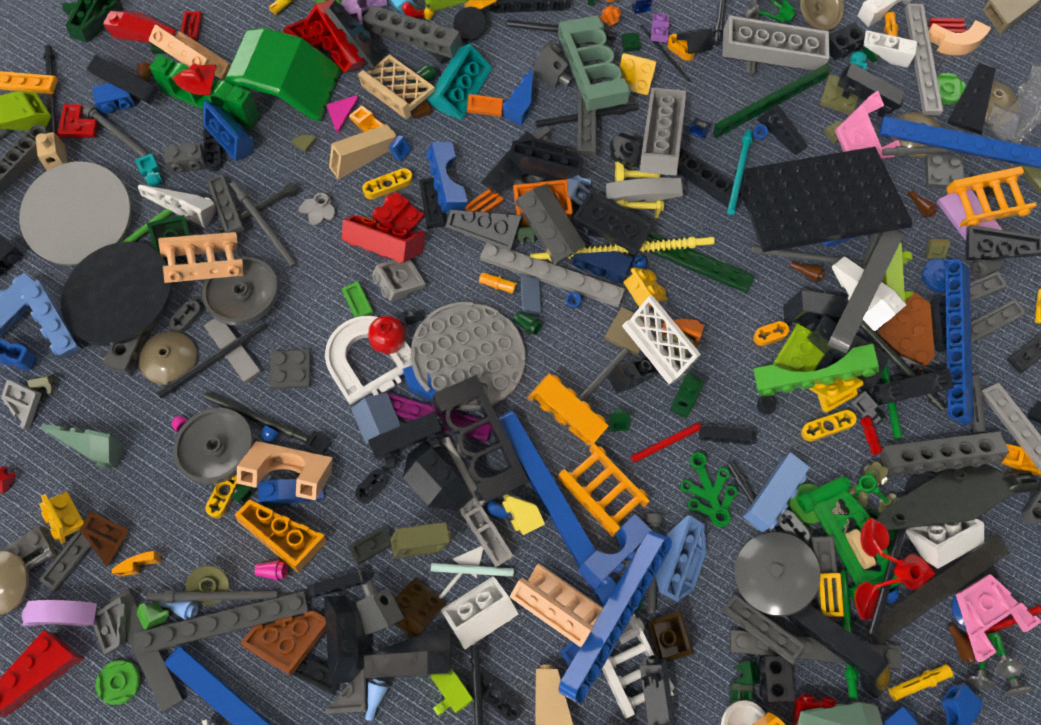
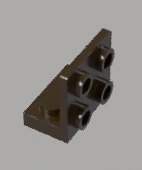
M414 578L394 598L404 617L403 620L394 625L410 638L423 634L427 625L445 607L446 601L439 598L436 593L417 578Z

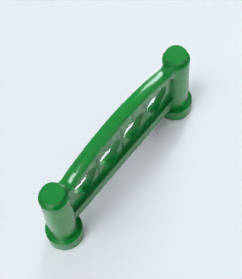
M844 476L838 477L808 493L803 492L796 496V500L805 514L814 511L827 536L834 537L835 550L855 586L848 589L849 596L855 604V591L861 583L870 582L874 587L875 584L883 582L889 559L880 556L878 553L875 557L877 559L876 562L881 565V570L879 572L863 570V567L847 541L846 533L842 532L848 518L855 520V525L859 527L861 533L864 524L871 517L863 506L849 493L848 488L851 487V483ZM839 499L843 500L845 507L849 509L848 515L831 514ZM887 548L882 550L885 554H888ZM894 573L893 579H897L898 577ZM898 582V583L891 584L890 589L893 588V587H895V586H897V585H899V584H901V583Z

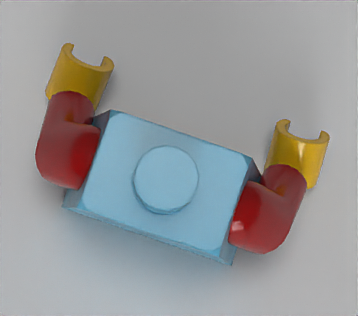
M388 0L398 13L412 16L413 18L424 17L430 20L435 13L427 6L424 12L423 10H418L413 0Z

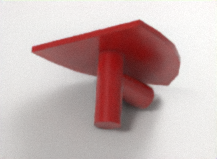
M194 63L190 68L182 70L172 79L187 92L198 95H211L216 65H197Z

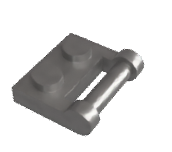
M39 526L1 549V551L15 553L23 561L43 550L42 554L26 563L28 572L46 560H52L57 556L43 529Z

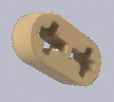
M854 529L847 532V541L860 565L864 569L876 565L874 557L868 556L862 549L861 533L859 530Z

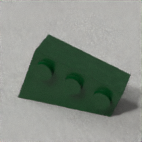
M78 0L65 24L70 37L87 43L104 27L103 23L110 11L123 10L121 0Z

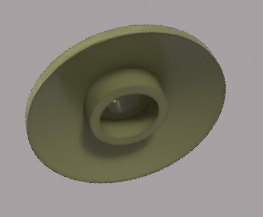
M204 565L194 569L186 581L187 592H228L229 590L227 575L218 567ZM210 580L213 584L208 585L205 581ZM222 600L196 602L201 605H214Z

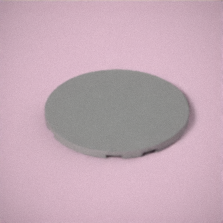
M90 162L64 163L43 173L27 190L20 208L21 232L27 244L39 256L57 265L72 267L78 265L85 257L99 248L122 242L123 236L131 223V199L121 180L107 168Z
M456 302L442 306L428 315L419 325L413 337L411 365L418 382L427 392L431 389L428 386L427 372L430 375L431 385L435 392H439L477 375L491 405L495 406L514 391L524 372L525 348L519 331L498 310L487 305L483 306L473 302ZM476 400L457 408V410L464 411L481 410Z

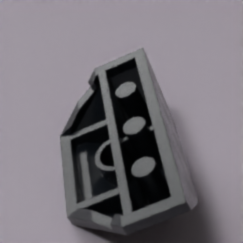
M535 138L519 141L513 140L509 157L523 173L552 181L566 180L580 175L584 160L566 146Z
M422 442L407 454L403 479L428 507L459 511L473 499V496L457 474L432 447Z
M325 596L329 684L349 683L364 668V656L372 653L371 634L366 635L364 632L357 604L346 596Z

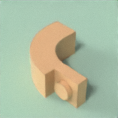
M975 20L968 31L954 33L933 23L928 32L930 42L939 46L938 52L947 55H964L979 47L991 27Z

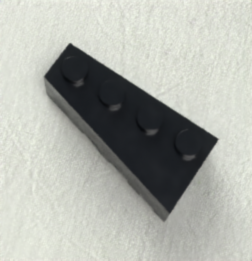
M808 289L801 290L783 305L784 322L788 326H791L792 323L809 326V324H814L825 315L838 323L849 302L848 297L844 295H831L827 292H811Z
M824 315L814 323L807 338L824 355L827 352L834 355L832 363H837L852 348L870 345L869 342L855 335L847 354L828 346V342L838 323ZM875 346L879 372L870 377L856 376L863 381V385L859 388L862 392L869 391L875 387L890 358V355Z

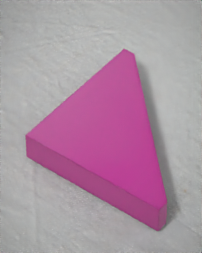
M357 95L326 105L336 133H340L342 125L347 121L354 105L358 102Z

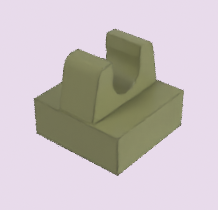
M837 121L824 130V133L833 144L839 142L835 129L843 121Z
M928 239L925 253L926 258H946L950 245L949 240Z
M54 374L37 376L27 380L29 388L42 393L41 388L45 387L47 394L53 392V382L56 381Z

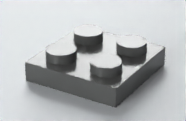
M926 154V187L946 189L954 180L963 179V156Z
M309 349L271 352V390L310 388L311 352Z

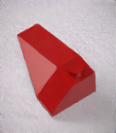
M110 11L103 23L113 38L152 43L148 40L155 25L160 26L173 36L176 34L174 29L138 11Z

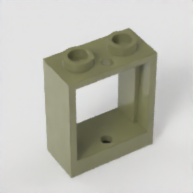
M446 522L396 529L390 539L393 559L441 553L451 541L450 528H447Z

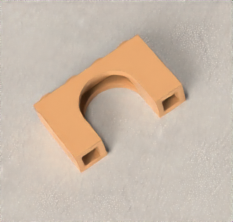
M256 441L237 466V483L257 487L263 477L271 471L279 469L293 470L300 474L297 478L296 496L316 501L332 474L333 458Z

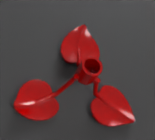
M873 518L867 520L860 536L862 549L870 557H874L879 553L880 556L896 562L897 565L894 568V573L898 578L877 583L874 587L870 582H863L857 587L854 596L855 605L863 620L873 617L880 593L877 590L879 587L904 582L907 588L916 590L921 588L935 575L932 568L915 554H908L903 560L885 554L882 550H885L889 544L887 529Z

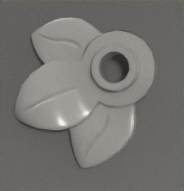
M318 193L313 199L305 200L298 210L300 213L308 214L311 226L320 224L324 218L332 220L335 214V210L331 205V199L325 193Z

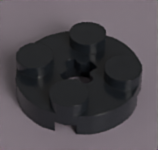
M623 131L617 134L610 143L612 160L625 166L635 167L641 161L643 143L640 144L639 138L631 132Z

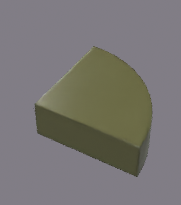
M300 135L294 138L291 143L307 153L317 140L312 135Z

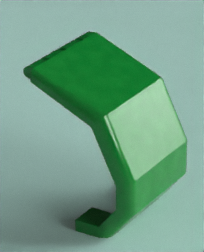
M254 28L246 31L224 81L232 86L246 87L278 96L312 121L321 122L325 109H327L326 105L329 104L331 99L330 95L333 94L336 82L340 76L341 69L335 62L301 37L268 28Z

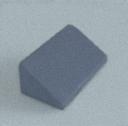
M568 179V197L581 206L590 190L578 180Z
M521 276L522 312L525 314H541L539 279Z

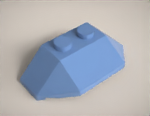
M686 516L667 534L672 540V545L655 575L660 593L675 602L680 601L681 598L694 590L707 553L704 534L705 525L692 516Z

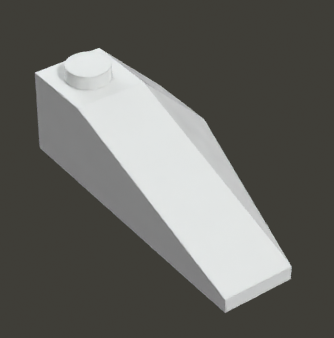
M145 185L138 186L141 196L180 216L185 215L187 220L205 229L217 212L214 202L207 197L202 198L198 195Z
M844 256L832 266V269L840 285L849 294L848 300H850L864 269ZM881 282L863 320L875 331L904 308L906 304L894 290Z

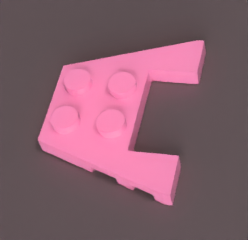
M878 91L872 93L835 129L843 152L875 146L881 158L895 157L894 155L883 156L882 149L900 146L899 141L896 140L881 147L868 116V113L884 106Z
M991 574L984 576L956 594L977 662H983L996 653L984 631L1008 615L1012 614L1023 632L1029 631L1041 623L1037 616H1032L1027 611V607L1023 603H1018L1011 596V592Z

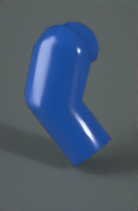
M495 500L490 501L487 505L489 513L500 519L511 515L510 512H506L504 506L498 504Z

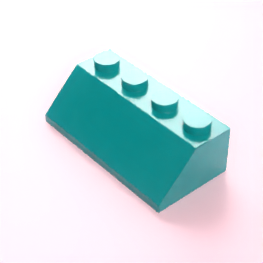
M471 44L460 47L436 83V91L427 100L438 111L462 120L467 112L469 94H478L492 70L491 65Z

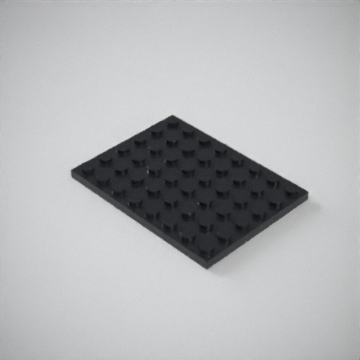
M875 146L744 169L740 187L744 190L743 200L762 252L912 227L913 222Z

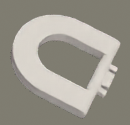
M360 316L344 322L332 333L326 345V365L349 405L354 404L370 393H373L374 396L379 395L377 390H380L381 393L389 391L395 387L393 380L399 385L402 383L399 376L404 374L402 369L412 366L411 349L405 341L404 346L399 351L389 354L397 367L367 385L362 386L347 362V352L354 342L362 338H368V328L372 321L378 317Z

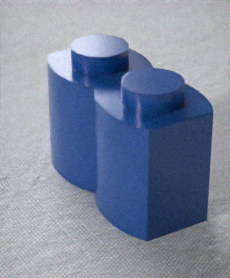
M0 339V364L6 366L14 365L20 370L32 369L37 359L34 354L20 344H9Z

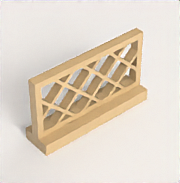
M390 54L371 71L365 72L362 70L358 73L362 87L406 120L411 116V110L436 91L434 86ZM389 62L394 64L393 67H385V65ZM404 71L405 75L396 76V72ZM393 72V76L384 77V73ZM375 73H381V77H372V76H373ZM404 80V84L395 85V81ZM407 80H416V83L407 84ZM392 81V85L384 86L383 83ZM416 88L415 93H406L407 89ZM419 88H427L425 92H418ZM403 89V94H395V90ZM406 98H415L410 104L406 102Z

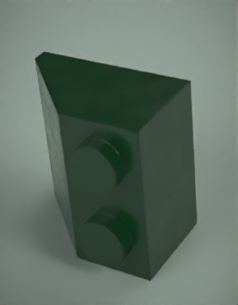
M185 215L147 223L153 248L159 254L158 238L190 236Z

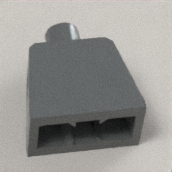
M546 46L536 59L533 76L552 88H555L559 83L568 87L573 79L566 74L568 64Z
M373 581L361 586L366 598L357 602V608L366 635L404 619L389 589L378 592Z

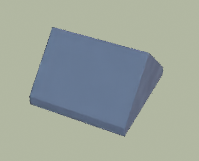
M387 393L364 398L351 408L366 444H369V439L401 426Z

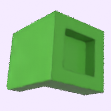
M158 602L149 606L142 603L139 605L136 613L144 630L153 629L164 624L169 615L167 610L162 611Z

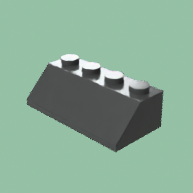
M547 184L534 188L516 199L517 207L554 265L559 264L586 247Z

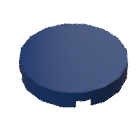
M934 258L928 261L922 269L921 276L924 284L934 292L946 293L945 266L950 261L948 259Z

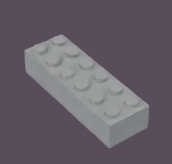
M729 15L723 28V57L814 71L825 65L829 60V31Z
M651 88L640 172L677 176L686 99L685 90Z

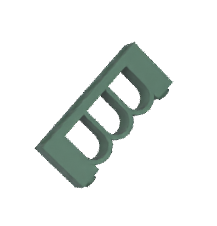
M598 15L559 22L558 37L587 111L628 103L631 88L626 84L624 78L621 79L620 68L613 64L614 53L611 48L606 46L607 38L604 33V24L600 22ZM587 42L597 43V45L576 48L575 46ZM598 59L605 61L588 66H583L582 62ZM602 77H608L613 79L611 81L596 84H590L589 81L591 79H597Z

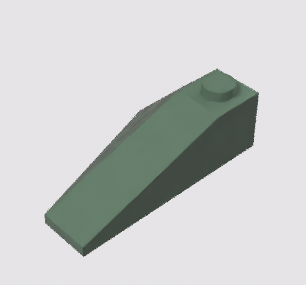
M42 424L41 426L43 430L95 462L97 467L102 469H108L109 467L117 468L125 446L112 435L92 430L82 432L76 428H71L69 431L64 427Z
M854 701L849 705L838 704L828 709L822 707L801 711L797 725H883L878 707L875 704Z

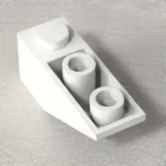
M866 30L864 46L890 64L908 68L915 56L917 41Z

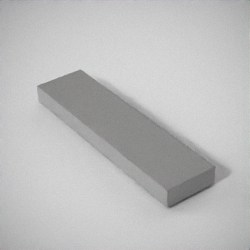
M215 318L203 325L220 349L237 339L226 324L219 322ZM242 345L225 355L245 384L261 374Z

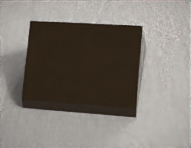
M682 611L647 622L655 654L659 658H666V662L694 654Z

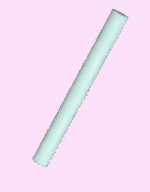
M431 563L432 572L511 577L514 574V568Z

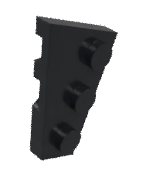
M775 104L757 119L794 155L808 147L778 104Z

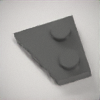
M126 596L117 598L95 613L93 627L103 655H109L125 645Z

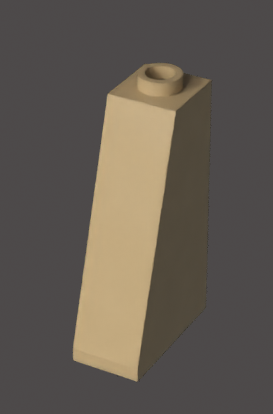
M386 124L332 143L329 168L338 180L390 151L388 147L396 139L395 132Z
M540 665V669H536L535 725H573L566 697L560 694L558 690L561 681L558 669H553V665Z

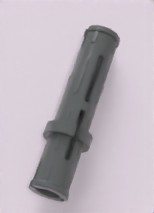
M972 376L974 412L972 423L974 435L987 433L982 401L984 393L981 392L980 376Z

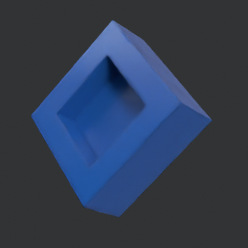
M401 135L388 147L398 161H402L411 150L406 139Z

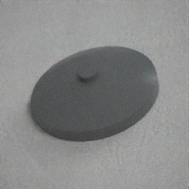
M237 257L235 260L242 259L243 276L205 280L202 289V299L206 309L213 318L227 325H245L260 319L270 311L277 300L279 284L274 271L264 261L253 257Z
M227 408L207 409L190 418L178 432L173 447L174 461L180 472L195 483L204 485L222 483L237 475L238 464L254 445V435L248 422L239 413Z
M781 532L761 534L745 544L736 559L734 574L738 590L749 605L763 614L776 617L796 614L805 609L818 592L820 567L817 558L806 543L793 535Z

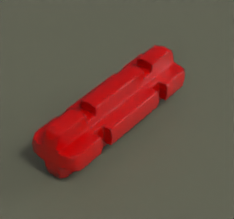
M871 417L862 418L861 425L864 428L868 445H870L871 454L878 455L882 452V448L878 444L879 439L876 430L872 427Z

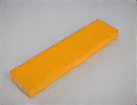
M0 71V90L53 94L58 82L56 76Z

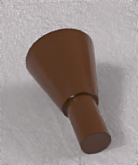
M147 62L138 63L137 77L147 82L152 75L149 68L151 64Z
M914 190L909 191L907 195L915 202L923 218H931L936 214L937 204L922 196L920 197Z
M792 261L790 268L800 271L814 283L822 281L826 272L823 270L824 266L803 265Z
M955 624L949 626L947 629L955 639L954 642L961 662L966 661L969 665L977 661L971 642L962 636Z

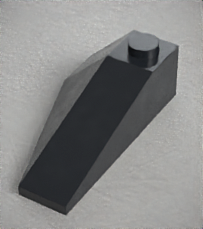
M451 630L428 631L365 655L364 679L451 675Z

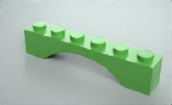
M870 344L852 348L837 363L817 371L794 372L775 365L753 368L759 395L773 396L776 392L783 391L784 393L793 392L796 388L803 387V389L813 388L816 384L823 383V385H829L841 379L843 381H850L856 376L861 375L870 377L879 372V365L874 345Z

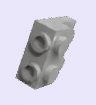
M411 259L404 263L391 260L377 264L372 275L373 281L381 286L382 296L388 298L390 302L406 298L408 293L424 289L426 285Z

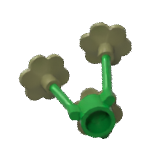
M879 462L866 465L864 468L865 474L860 478L859 485L848 488L849 493L863 508L868 504L869 494L875 492L880 497V505L878 507L880 513L900 499L893 493L885 497L878 489L880 484L887 483V475L889 473L888 469L882 467Z

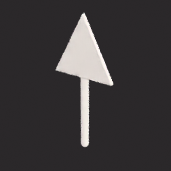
M480 546L453 560L459 565L479 566L483 548ZM458 573L439 595V598H443L463 573Z

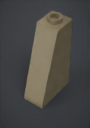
M988 0L983 11L1001 35L1039 7L1041 0Z

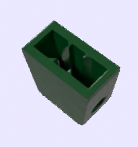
M686 373L669 411L687 419L704 381ZM680 401H681V402H684V403H686L688 406H683V405H681L679 402H680Z

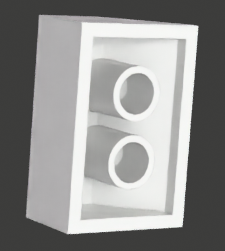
M978 519L915 527L906 530L908 537L921 558L936 568L944 566L984 543V523Z
M494 576L441 610L464 649L474 645L477 641L518 615L511 599Z

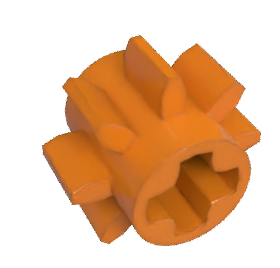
M610 5L601 10L603 14L600 16L603 24L607 23L608 26H611L620 21L618 18L621 15L619 7L614 8L613 5Z

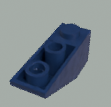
M617 251L581 253L573 255L572 265L580 270L590 271L596 276L608 278L614 283L623 284L633 258Z

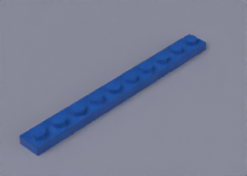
M886 116L881 121L880 136L1041 169L1040 148Z

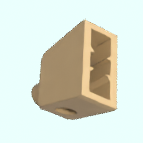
M51 132L36 136L38 158L47 171L67 163L65 144L55 133Z

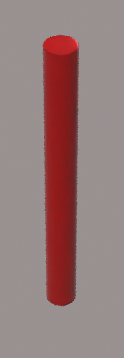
M698 422L630 456V459L633 463H636L699 431V428L702 426Z
M1037 605L1027 609V611L1032 616L1041 614V607ZM1013 616L1000 620L985 630L984 633H995L1017 624ZM968 634L964 635L970 641Z

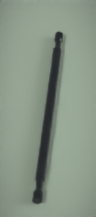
M641 25L640 28L651 38V34ZM653 41L679 73L685 77L686 81L690 82L691 80L657 41Z

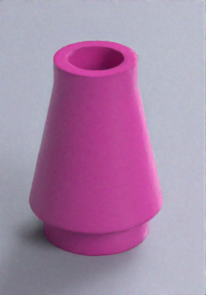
M282 560L256 564L255 566L256 576L277 581L285 579L288 573L287 563L282 562Z

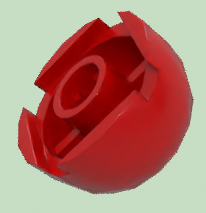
M384 315L372 321L368 328V339L370 346L376 352L379 351L389 355L396 353L404 346L407 335L404 325L399 319Z

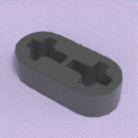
M195 300L187 301L172 316L170 326L174 331L180 333L187 331L201 316L202 308ZM190 308H193V309L195 308L196 311L193 312V311H190L189 309H190ZM179 321V322H182L183 324L180 326V325H177L176 323Z
M785 510L782 514L778 515V523L787 534L796 537L798 533L794 528H797L800 532H806L804 536L806 540L802 538L800 540L807 543L811 539L810 530L794 511ZM783 515H791L793 517L791 522L795 526L792 527L789 522L784 523Z

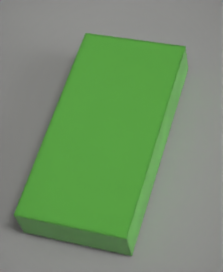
M359 281L341 288L355 318L374 314Z

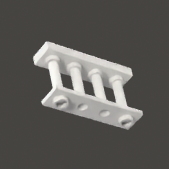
M634 614L631 618L639 629L640 635L637 637L640 644L614 657L609 656L602 668L625 719L635 714L633 711L636 709L635 706L645 702L644 692L631 698L630 696L627 697L623 690L626 688V685L640 679L641 673L640 669L624 677H617L614 668H616L617 664L642 652H645L646 656L654 655L642 631L645 629L640 618L636 619ZM669 679L671 696H673L672 690H674V686Z

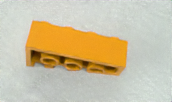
M549 373L527 398L531 401L537 400L540 404L539 407L543 411L552 412L556 421L563 425L568 424L570 432L588 446L592 445L608 427L605 423L606 420L601 415L595 414L590 410L591 407L585 401L581 402L572 389L561 384L562 381L556 375Z
M248 500L235 514L238 523L297 573L326 544L325 535L317 533L307 526L300 525L290 520V518L281 516L273 512V510L251 500Z

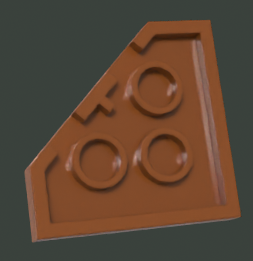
M914 292L905 302L906 306L890 318L876 334L898 354L906 355L927 366L935 357L931 306L929 302Z
M312 610L305 612L302 616L294 618L290 616L275 620V623L264 626L263 624L255 625L240 644L243 648L292 676L326 631L325 617Z

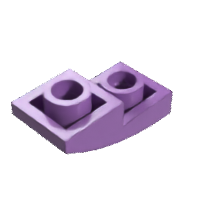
M664 13L652 15L650 41L667 43L668 15Z

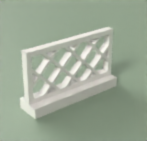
M652 295L648 296L632 318L622 325L669 385L681 379L685 375V371L701 355ZM649 304L653 306L654 314L649 313ZM639 316H644L645 324L641 321ZM650 317L655 318L656 327L650 326ZM660 319L666 322V328H661ZM651 330L656 331L657 339L651 333ZM662 332L667 333L668 341H662ZM673 334H676L679 343L673 342ZM663 345L668 346L669 354L663 348ZM674 347L679 348L680 356L674 355ZM685 349H688L693 355L691 358L685 357ZM675 360L680 361V363H681V369H680V367L676 364Z

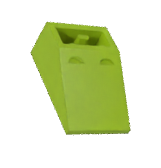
M16 91L0 95V129L28 131L34 125H42L46 128L51 115L37 93Z

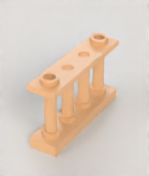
M155 25L148 40L189 68L194 63L197 65H216L215 76L222 80L225 79L231 65L180 31H177L176 36H173L160 26Z
M236 232L158 238L160 255L167 257L168 266H163L165 283L243 276L242 259L235 260L233 251H237ZM225 252L227 260L215 261L214 253ZM195 254H206L208 262L196 263ZM187 255L188 264L176 265L175 256Z
M539 563L536 565L529 580L521 578L510 595V598L580 647L584 645L594 628L592 626L603 610V607Z

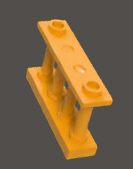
M1022 166L954 180L946 189L948 195L954 193L959 195L967 218L959 224L960 227L977 226L987 221L1015 215L1022 217L1030 214V211L1037 205L1036 202L1025 204L1017 184L1018 178L1024 173ZM1001 183L1010 185L1017 204L1016 207L1008 208L1000 187ZM990 186V188H993L1001 210L991 211L983 190L984 187ZM968 190L976 191L983 214H974L966 193Z
M593 443L589 450L592 455L573 472L568 473L565 469L558 474V480L600 525L614 537L620 530L619 522L639 503L645 508L649 503V497L644 490L638 489L606 456L607 454L601 446L597 447ZM598 460L606 469L586 487H581L577 483V478ZM612 474L620 483L603 499L595 502L591 497V492ZM626 489L634 498L614 516H609L605 512V507Z

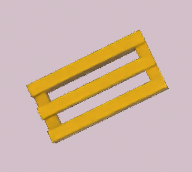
M820 573V612L827 617L844 616L840 573ZM824 578H827L829 612H826ZM832 578H835L838 612H834Z

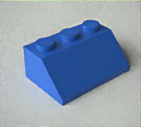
M204 101L203 126L235 162L252 154L254 147L253 138L246 134L242 126L236 123L231 114L225 111L221 105Z

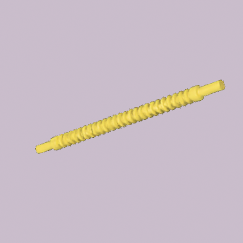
M688 237V239L683 238V240L678 238L677 241L675 239L672 241L670 239L667 241L663 239L662 242L659 240L654 242L652 240L651 243L646 241L640 251L644 253V250H647V252L652 250L654 252L655 249L658 251L663 249L665 251L666 248L668 250L671 248L675 250L676 247L679 249L684 247L686 249V247L695 248L700 245L714 244V237L696 239L695 237ZM610 244L609 247L607 245H604V247L600 245L599 248L596 246L591 248L589 246L588 249L584 247L575 254L617 251L622 254L626 252L628 254L629 251L616 244L615 246ZM546 252L530 254V258L539 260L549 259L551 261Z

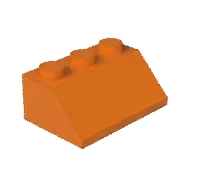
M568 179L513 185L515 214L522 215L516 205L518 197L534 188L547 184L571 221L572 207L571 200L568 197ZM523 216L520 227L529 226Z

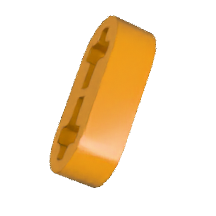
M677 34L669 36L667 43L669 50L683 60L690 61L694 59L695 53H686L688 52L687 40H677Z
M778 321L760 327L754 333L753 340L758 346H766L781 341L789 333V326L785 322ZM777 328H778L779 330H782V329H783V333H782V334H781L780 332H776V333H773V332H775V331L777 330ZM760 333L762 334V336L768 335L765 338V340L763 338H759Z

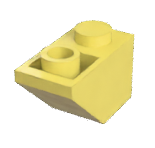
M509 494L503 495L505 501L502 504L506 512H510L513 517L511 524L515 531L519 530L522 535H525L545 525L535 504Z

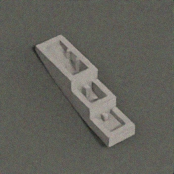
M643 178L606 183V195L613 202L626 199L628 203L645 199L649 203L683 196L682 179Z
M469 489L473 499L464 505L459 512L494 566L498 567L512 558L513 555L493 522L490 521L482 506L479 505Z

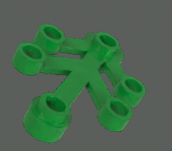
M696 452L691 456L689 463L693 469H696L704 489L693 485L689 480H684L680 484V490L683 493L690 492L709 501L712 507L709 508L702 505L699 500L693 498L687 504V508L691 512H701L709 516L712 524L716 527H725L731 520L728 509L732 500L737 495V489L733 486L727 487L724 491L725 498L720 506L717 498L725 480L730 475L729 470L720 468L716 474L715 484L712 487L704 468L706 457L704 454ZM694 460H699L700 465H696L694 463ZM720 472H725L726 477L720 476ZM683 484H688L690 489H684ZM732 490L734 495L730 496L727 491ZM695 502L697 508H692L690 503ZM718 514L723 516V521L717 519Z

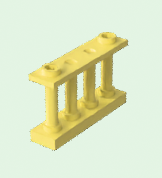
M615 162V182L624 181L627 178H660V174L627 170V168H624V165ZM627 200L615 201V203L626 209H655V218H659L660 211L664 209L663 200L649 203H628Z

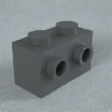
M200 142L164 148L165 164L171 174L207 169L204 160V149Z

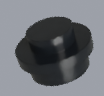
M762 396L758 399L756 407L761 414L770 415L776 410V402L770 396Z

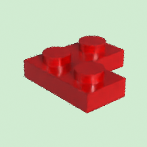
M64 104L58 135L60 138H96L98 122L96 119H82L84 108L81 104Z

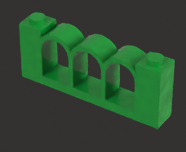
M158 54L149 67L161 91L166 95L202 110L204 101L221 105L225 111L231 114L236 123L250 130L253 129L260 118L250 91L238 86H232L226 81H216L214 79L211 95L192 94L183 90L172 79L182 70L188 69V66L175 63L174 60Z

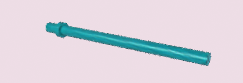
M746 130L745 136L742 137L743 145L727 213L730 215L735 213L749 146L753 141L752 130Z

